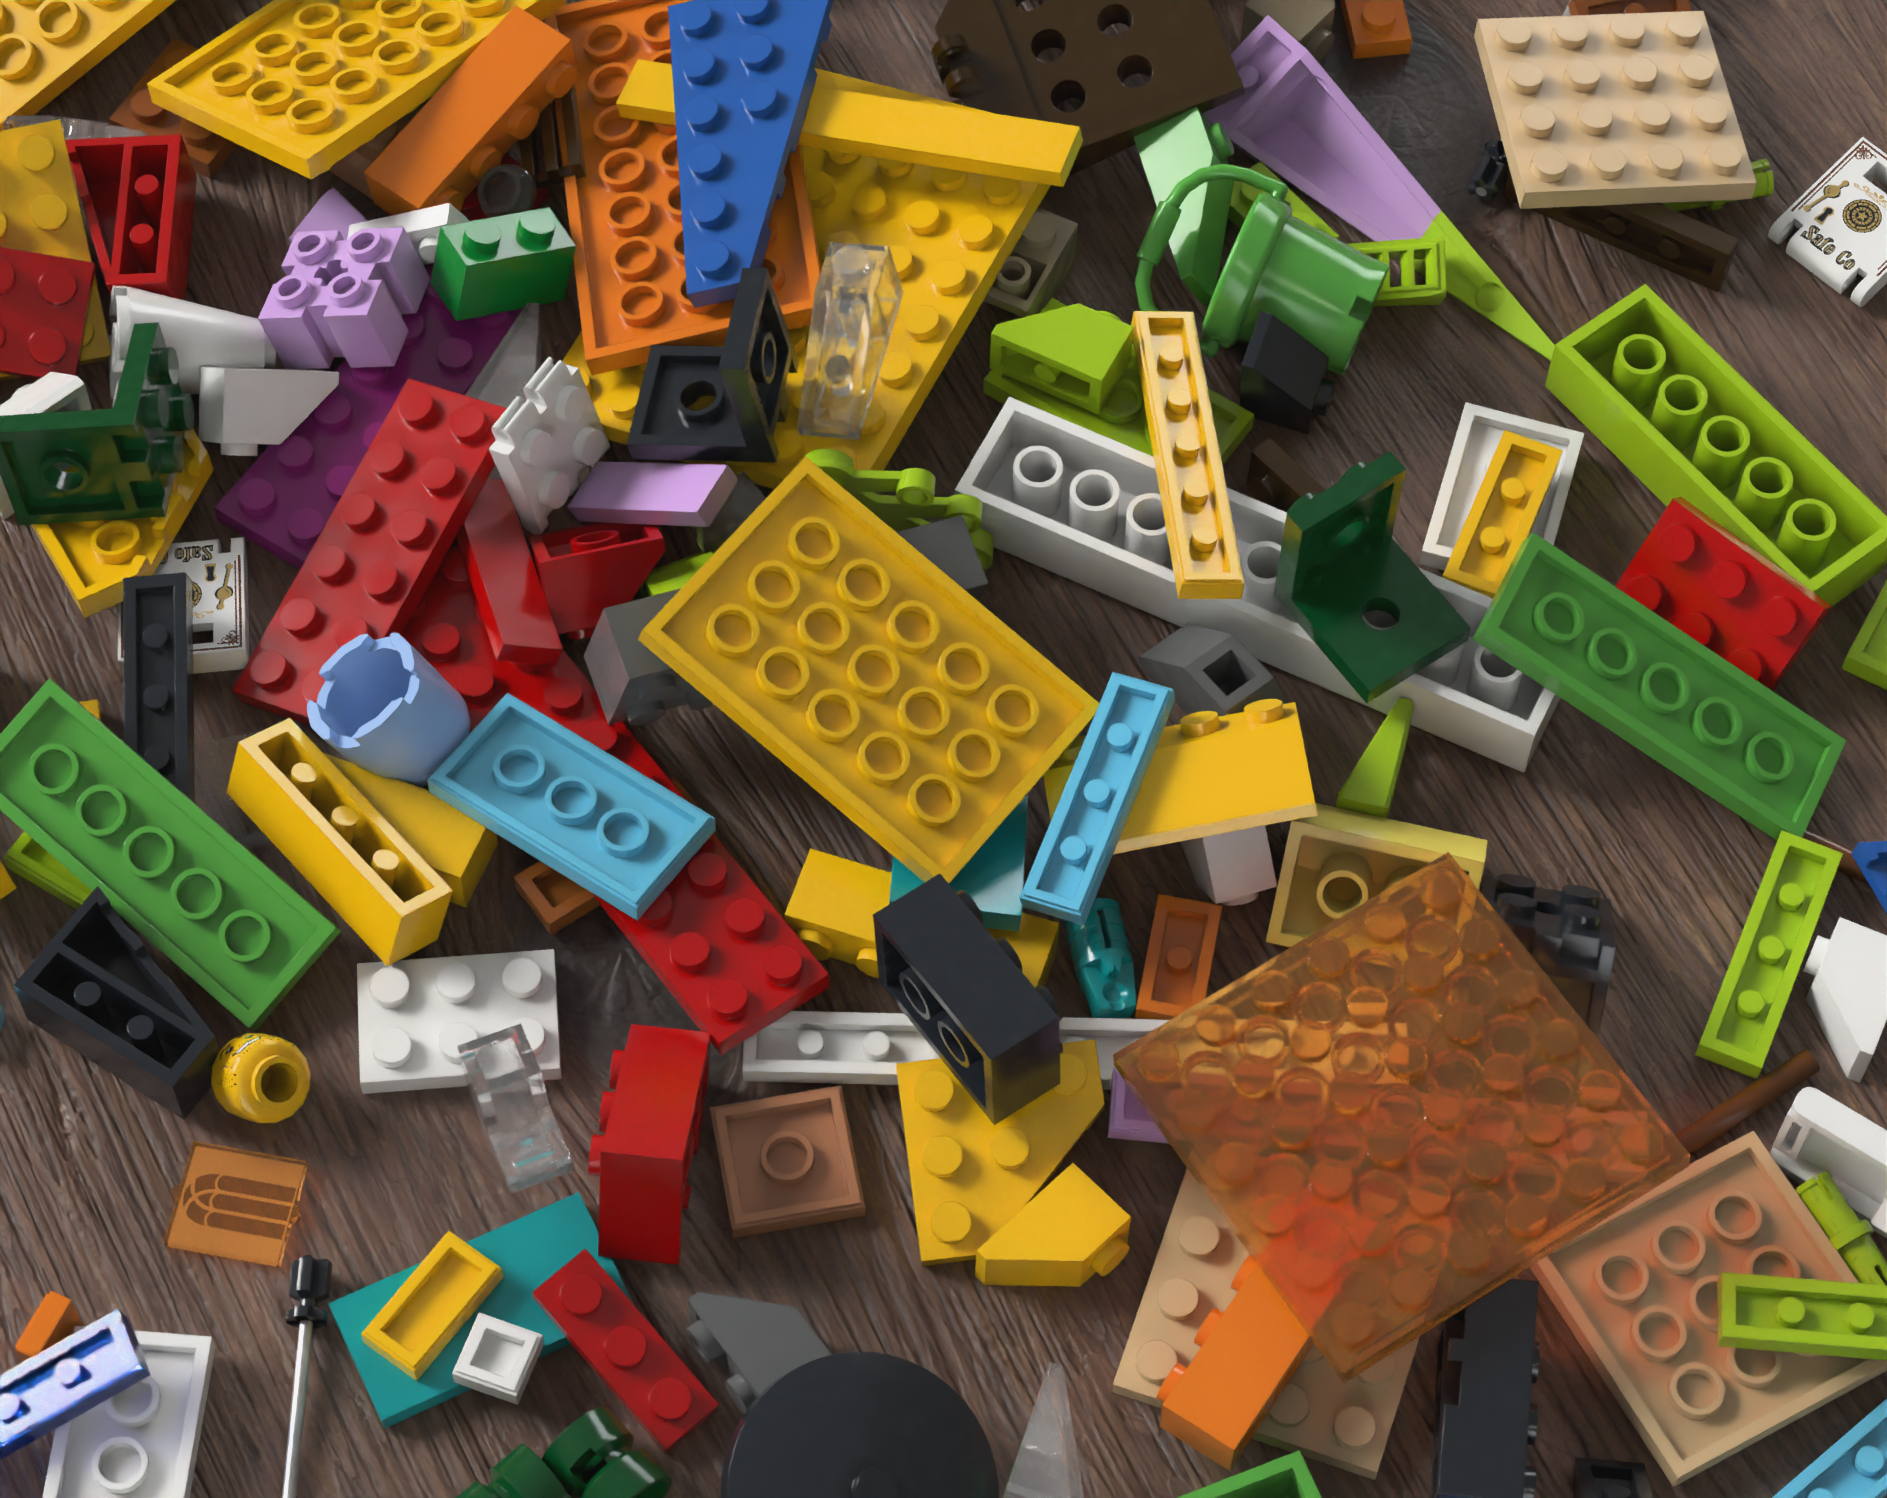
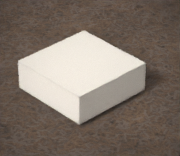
M478 1313L452 1372L453 1381L518 1405L544 1346L543 1335Z

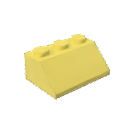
M1315 803L1317 816L1291 820L1266 942L1458 984L1485 865L1488 840Z

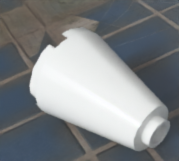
M113 286L109 316L117 317V323L112 325V335H108L111 345V356L108 358L110 397L114 399L112 407L114 406L134 324L159 322L166 346L173 347L177 353L179 362L178 382L182 394H199L200 367L261 369L275 367L276 350L266 332H264L258 318L128 286Z

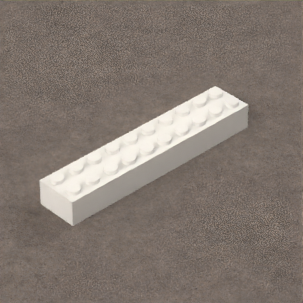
M1012 397L1007 399L955 488V495L968 494L981 500L983 509L980 528L991 533L994 538L995 548L1180 627L1189 623L1231 633L1256 659L1384 714H1389L1400 697L1412 699V704L1415 706L1411 725L1513 769L1525 772L1560 697L1472 640L1493 600L1492 598L1419 568L1470 626L1468 641L1369 703H1366L1274 596L1287 512L1227 488L1245 583L1242 598L1178 599L1154 457ZM1381 610L1370 611L1362 616L1368 626L1377 630H1387L1397 624L1389 613Z

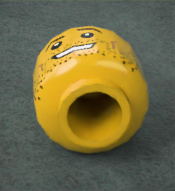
M246 1033L230 1040L218 1052L212 1066L211 1085L216 1099L227 1112L257 1123H277L291 1117L303 1105L310 1090L311 1072L306 1057L295 1044L280 1037L263 1033Z

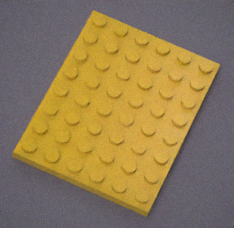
M814 68L817 73L814 86L987 112ZM802 146L830 321L788 330L799 366L797 373H788L785 389L790 401L786 422L776 423L773 436L779 452L777 462L678 461L688 464L728 465L738 479L775 489L807 453L816 449H834L847 454L853 460V469L884 471L995 282L996 275L1000 269L1002 270L1004 262L1012 253L1024 229L1051 185ZM581 331L562 361L567 365L579 368L607 439L627 445L647 363L592 376L585 361ZM712 396L699 397L687 409L702 410L710 406L716 398Z

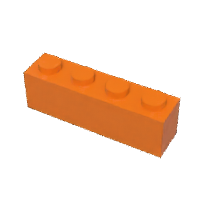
M515 5L363 172L374 204L391 215L447 203L452 204L460 212L465 198L480 182L489 180L495 174L502 157L518 139L523 140L532 133L538 123L542 110L549 103H552L555 98H561L567 94L573 86L579 71L571 39Z
M1311 1184L1298 1203L1288 1198L1282 1204L1268 1228L1267 1234L1274 1237L1262 1257L1251 1253L1235 1275L1231 1288L1238 1293L1225 1312L1216 1307L1213 1308L1201 1325L1194 1339V1343L1201 1348L1189 1366L1185 1367L1178 1362L1161 1385L1156 1397L1163 1402L1159 1427L1231 1471L1374 1254L1381 1227Z

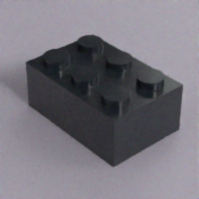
M938 874L873 914L880 984L994 1125L1061 1083L1060 1054L1063 1053V1046L1059 1039V1021L1062 1020L1061 1009L1047 988L1043 985L1035 988L1022 973L1021 961L1010 943L1003 937L995 940L982 925L983 918L981 912L966 891L960 890L956 893L943 876Z

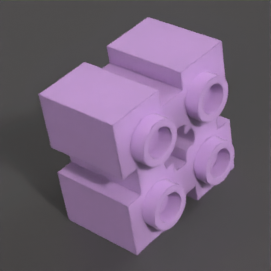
M405 228L360 229L351 235L348 240H344L340 230L296 232L281 266L286 277L273 284L258 317L260 324L285 368L327 369L330 368L334 357H345L351 368L395 366L409 332L402 319V314L417 313L430 281V277Z

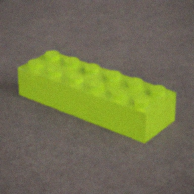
M1646 284L1555 344L1545 387L1666 506L1669 505L1673 498H1684L1832 606L1885 569L1887 564V516Z

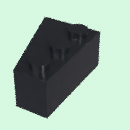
M97 886L13 986L27 1020L185 1120L212 1086V1066L219 1052L215 1035L169 976L164 975L147 953L141 940L133 930H129L111 907L109 899Z
M1455 1272L1437 1342L1430 1498L1535 1497L1536 1467L1526 1466L1527 1445L1534 1446L1538 1423V1405L1530 1403L1531 1383L1535 1384L1537 1381L1540 1359L1539 1342H1534L1539 1281Z

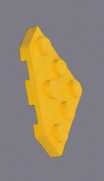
M193 428L192 430L185 431L184 468L181 473L175 474L165 517L31 525L84 618L111 608L123 601V578L154 575L214 469L208 451ZM74 466L63 470L69 473L79 472Z
M1095 1039L1062 1043L1063 1053L1060 1054L1061 1083L996 1125L990 1121L941 1058L896 1064L921 1266L976 1260V1250L1038 1195L1083 1133L1104 1110L1105 1103Z

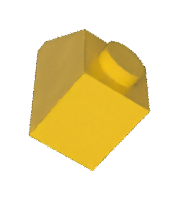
M1072 1163L976 1250L975 1277L984 1285L1080 1287L1096 1271L1101 1276H1105L1124 1259L1130 1248L1127 1243L1131 1216L1079 1167Z

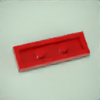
M586 1248L532 1292L534 1301L664 1454L718 1410L719 1404Z

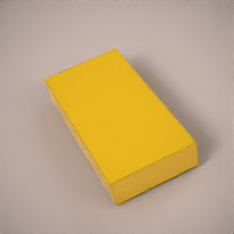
M448 1231L361 1333L363 1343L417 1381L504 1278L502 1268Z

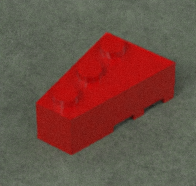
M182 135L66 140L76 186L84 206L90 233L110 296L113 286H128L185 300L197 176Z
M631 1024L625 1050L614 1049L609 1088L615 1090V1092H603L599 1114V1131L605 1132V1134H593L588 1161V1174L600 1176L598 1256L679 1265L682 1250V1209L688 1210L691 1186L687 1185L692 1157L697 1155L709 1085L710 1035L708 1032Z

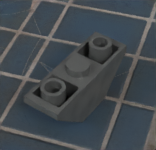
M1187 623L1139 656V664L1159 685L1174 689L1175 702L1187 715L1201 711H1214L1218 713V716L1244 712L1246 705L1263 699H1279L1283 704H1287L1275 678L1231 633ZM1303 738L1306 758L1309 760L1310 751Z
M698 1292L688 1299L690 1326L685 1329L687 1337L696 1352L706 1363L716 1359L727 1373L729 1379L725 1381L726 1389L743 1414H745L753 1401L781 1376L815 1359L832 1355L795 1306Z

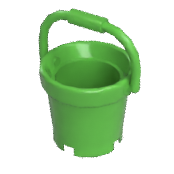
M1224 163L1199 168L1179 181L1166 201L1159 202L1136 255V258L1139 259V265L1135 279V288L1140 310L1159 311L1153 303L1150 280L1153 266H1158L1182 212L1179 206L1188 193L1205 182L1219 179L1244 182L1268 193H1260L1257 196L1239 231L1218 280L1203 321L1202 338L1198 337L1201 355L1214 358L1217 356L1221 346L1229 348V346H1233L1239 341L1249 344L1260 311L1273 314L1329 356L1328 370L1343 375L1360 340L1365 323L1370 317L1387 275L1389 265L1292 216L1291 203L1285 201L1288 193L1287 185L1257 171Z

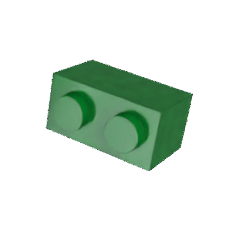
M549 207L441 226L430 283L456 321L564 301L576 245Z

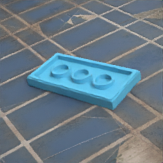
M509 693L498 702L427 780L429 793L637 921L716 831L715 817Z

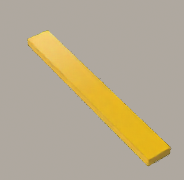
M637 60L616 102L621 117L676 126L672 64ZM814 86L797 145L1064 187L1082 145L1083 138L1079 126Z

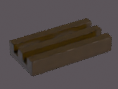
M573 84L567 94L561 98H555L540 113L545 172H539L535 128L528 137L519 140L523 179L529 191L563 183L565 177L573 175L577 179L586 177L577 94ZM561 99L569 162V166L561 168L553 106H555V100Z

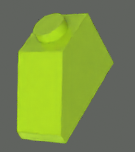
M1080 303L996 324L991 333L989 368L1099 415L1131 361L1134 326L1124 323L1119 317L1110 312L1096 311Z

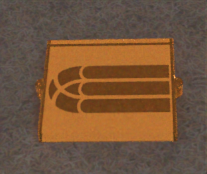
M193 1141L181 1184L175 1185L172 1188L175 1204L163 1241L165 1247L280 1268L292 1224L299 1222L301 1219V1213L297 1206L308 1171V1162Z

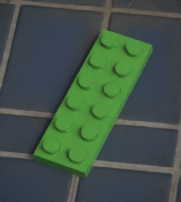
M1535 533L1526 538L1519 547L1472 639L1775 840H1778L1781 830L1803 837L1847 741Z
M50 678L0 734V810L88 888L94 891L98 886L109 899L111 907L249 1029L257 1030L342 931Z

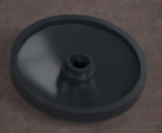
M853 1351L832 1354L801 1365L778 1378L753 1401L742 1416L729 1443L723 1464L720 1487L721 1498H999L998 1475L990 1444L975 1414L965 1401L947 1383L920 1365L889 1354Z

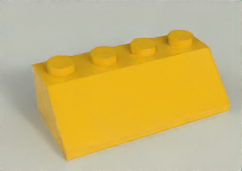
M1263 699L1246 705L1244 712L1218 716V713L1214 711H1201L1183 717L1178 725L1164 727L1113 854L1317 816L1296 703L1283 704L1279 699ZM1077 736L1043 775L1050 820H1052L1086 736Z

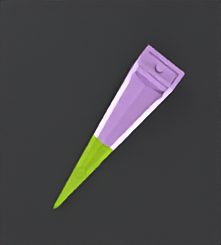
M1267 15L1231 54L1238 75L1243 83L1245 94L1203 113L1210 124L1213 125L1220 122L1236 149L1257 163L1261 161L1276 176L1373 242L1414 238H1444L1447 292L1551 362L1555 347L1553 342L1447 218L1312 54ZM1414 259V269L1423 276H1425L1424 259Z

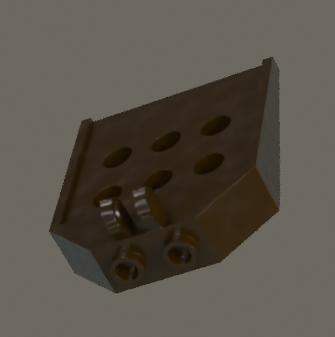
M948 0L935 25L938 41L931 48V56L942 85L945 84L949 97L957 98V100L951 103L995 114L1080 127L1083 142L1068 176L1136 145L1135 136L1196 106L1202 113H1205L1245 94L1243 83L1238 75L1209 0H1043L1044 2L1040 7L1030 11L1018 8L1024 0ZM1121 23L1130 27L1121 36L1112 37L1103 33L1112 24ZM1049 48H1058L1064 51L1061 57L1054 61L1047 62L1037 58L1042 51ZM1133 74H1144L1150 77V80L1141 87L1132 88L1123 84L1124 80ZM1075 98L1084 102L1081 108L1074 112L1067 113L1056 109L1066 99Z

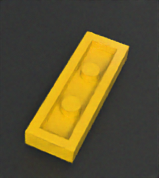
M1504 430L1442 578L1492 599L1494 598L1519 547L1531 534L1560 464L1563 450Z

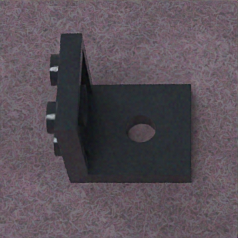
M742 268L724 346L651 345L627 440V446L632 459L777 462L779 452L773 436L776 423L786 422L790 401L785 384L788 373H797L799 361L767 268ZM712 396L716 398L710 406L702 410L687 409L699 397Z
M1501 874L1497 877V880L1482 878L1478 897V945L1456 1057L1455 1074L1587 1097L1616 950L1611 899L1601 898V894L1597 890L1580 885H1565L1562 887V891L1536 887V882L1532 879L1515 874ZM1527 1005H1538L1550 1013L1552 1020L1549 1026L1542 1032L1529 1034L1521 1031L1514 1024L1513 1018L1516 1012Z

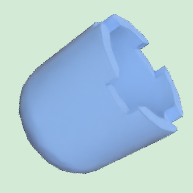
M394 632L390 634V637L374 640L367 633L362 634L340 647L319 671V674L326 681L318 694L317 703L309 700L307 704V713L312 729L356 766L381 777L395 778L421 788L428 786L427 780L470 733V716L467 704L462 696L399 633Z

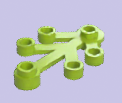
M816 449L805 455L889 527L898 532L930 524V522L922 518H942L945 520L962 515L984 573L991 567L994 538L991 533L980 528L983 504L977 497L968 494L934 497L936 478L930 471L921 468H908L902 471L853 469V460L847 454L838 450ZM874 492H896V496L878 495Z

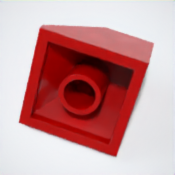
M596 522L528 536L533 563L558 635L565 634V638L569 640L592 637L604 608L630 602L666 550L664 538L657 525Z

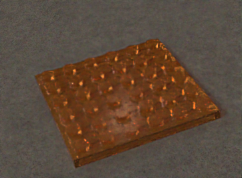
M1449 852L1113 1054L1114 1067L1343 1384L1689 1167L1690 1154Z

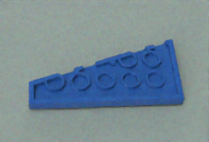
M692 0L668 6L687 296L694 308L735 299L742 268L762 267L771 236V231L768 227L775 200L781 199L787 181L783 172L789 152L795 153L817 78L814 66L821 42H827L832 27L829 15L834 0Z

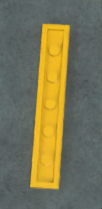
M1134 311L1131 326H1134L1133 343L1178 599H1241L1245 583L1194 312Z

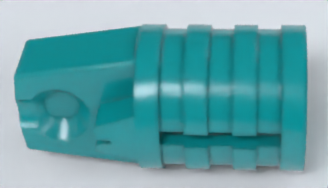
M1095 898L1084 925L1064 919L1063 923L1067 930L1066 936L1071 947L1072 961L1075 963L1076 977L1093 1018L1123 1019L1131 1017L1137 1006L1134 962L1129 951L1130 946L1125 935L1126 930L1121 918L1122 914L1119 903L1109 898Z

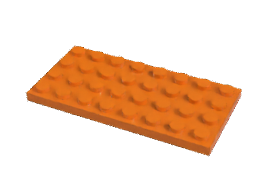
M584 0L564 5L545 18V24L571 39L579 71L576 75L574 86L577 94L586 177L578 179L575 175L565 177L564 184L570 235L576 245L573 260L585 361L592 376L647 363L651 345L722 346L725 343L735 299L694 308L687 296L676 126L623 118L620 116L616 105L638 59L672 64L668 6L692 0ZM561 99L555 100L562 167L569 166L563 110ZM797 145L795 153L789 152L783 172L787 181L782 198L776 199L768 224L771 236L761 267L768 269L788 330L830 321L802 146Z

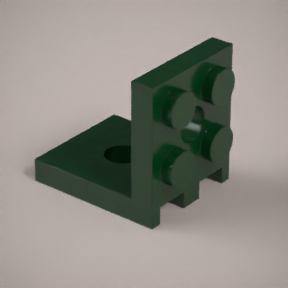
M159 322L134 324L113 409L0 416V475L19 525L166 516L175 474L181 473L184 468L183 439L185 431L192 430L194 407L191 396L188 393L182 394L178 382L179 362L177 353L173 347L166 346ZM57 462L68 463L76 467L79 472H64L52 464Z
M1391 451L1371 463L1362 461L1355 464L1343 474L1338 483L1320 494L1316 492L1307 493L1290 507L1286 515L1274 588V596L1366 703H1369L1467 642L1471 629L1392 538L1406 468ZM1381 610L1389 613L1397 624L1387 630H1377L1368 626L1362 616L1370 611Z

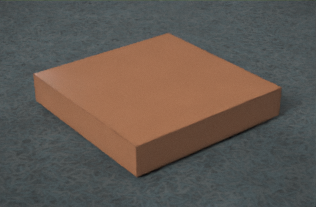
M841 1085L710 1107L732 1238L865 1216V1203Z

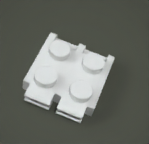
M551 357L547 358L523 388L527 401L522 404V398L517 396L492 426L491 430L496 441L489 448L522 525L534 535L543 533L549 525L547 516L553 509L563 506L568 496H572L579 487L577 478L588 465L595 464L610 448L609 441L579 368L567 365L561 360L554 366V360Z

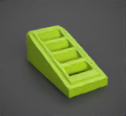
M1414 238L1347 244L1388 265L1389 260H1400L1401 286L1390 287L1389 266L1374 306L1440 305L1446 297L1444 238ZM1414 259H1424L1425 284L1415 285Z
M1400 697L1392 707L1338 793L1337 808L1388 818L1409 736L1415 706L1412 704V699Z

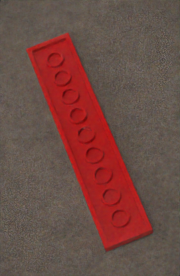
M459 544L449 549L401 636L462 696L467 704L470 716V733L498 702L509 693L685 799L623 722L608 725L596 689L564 650H562L556 665L496 660ZM714 833L638 921L594 894L596 900L700 1031L708 1032L710 1043L720 1056L829 988V974Z

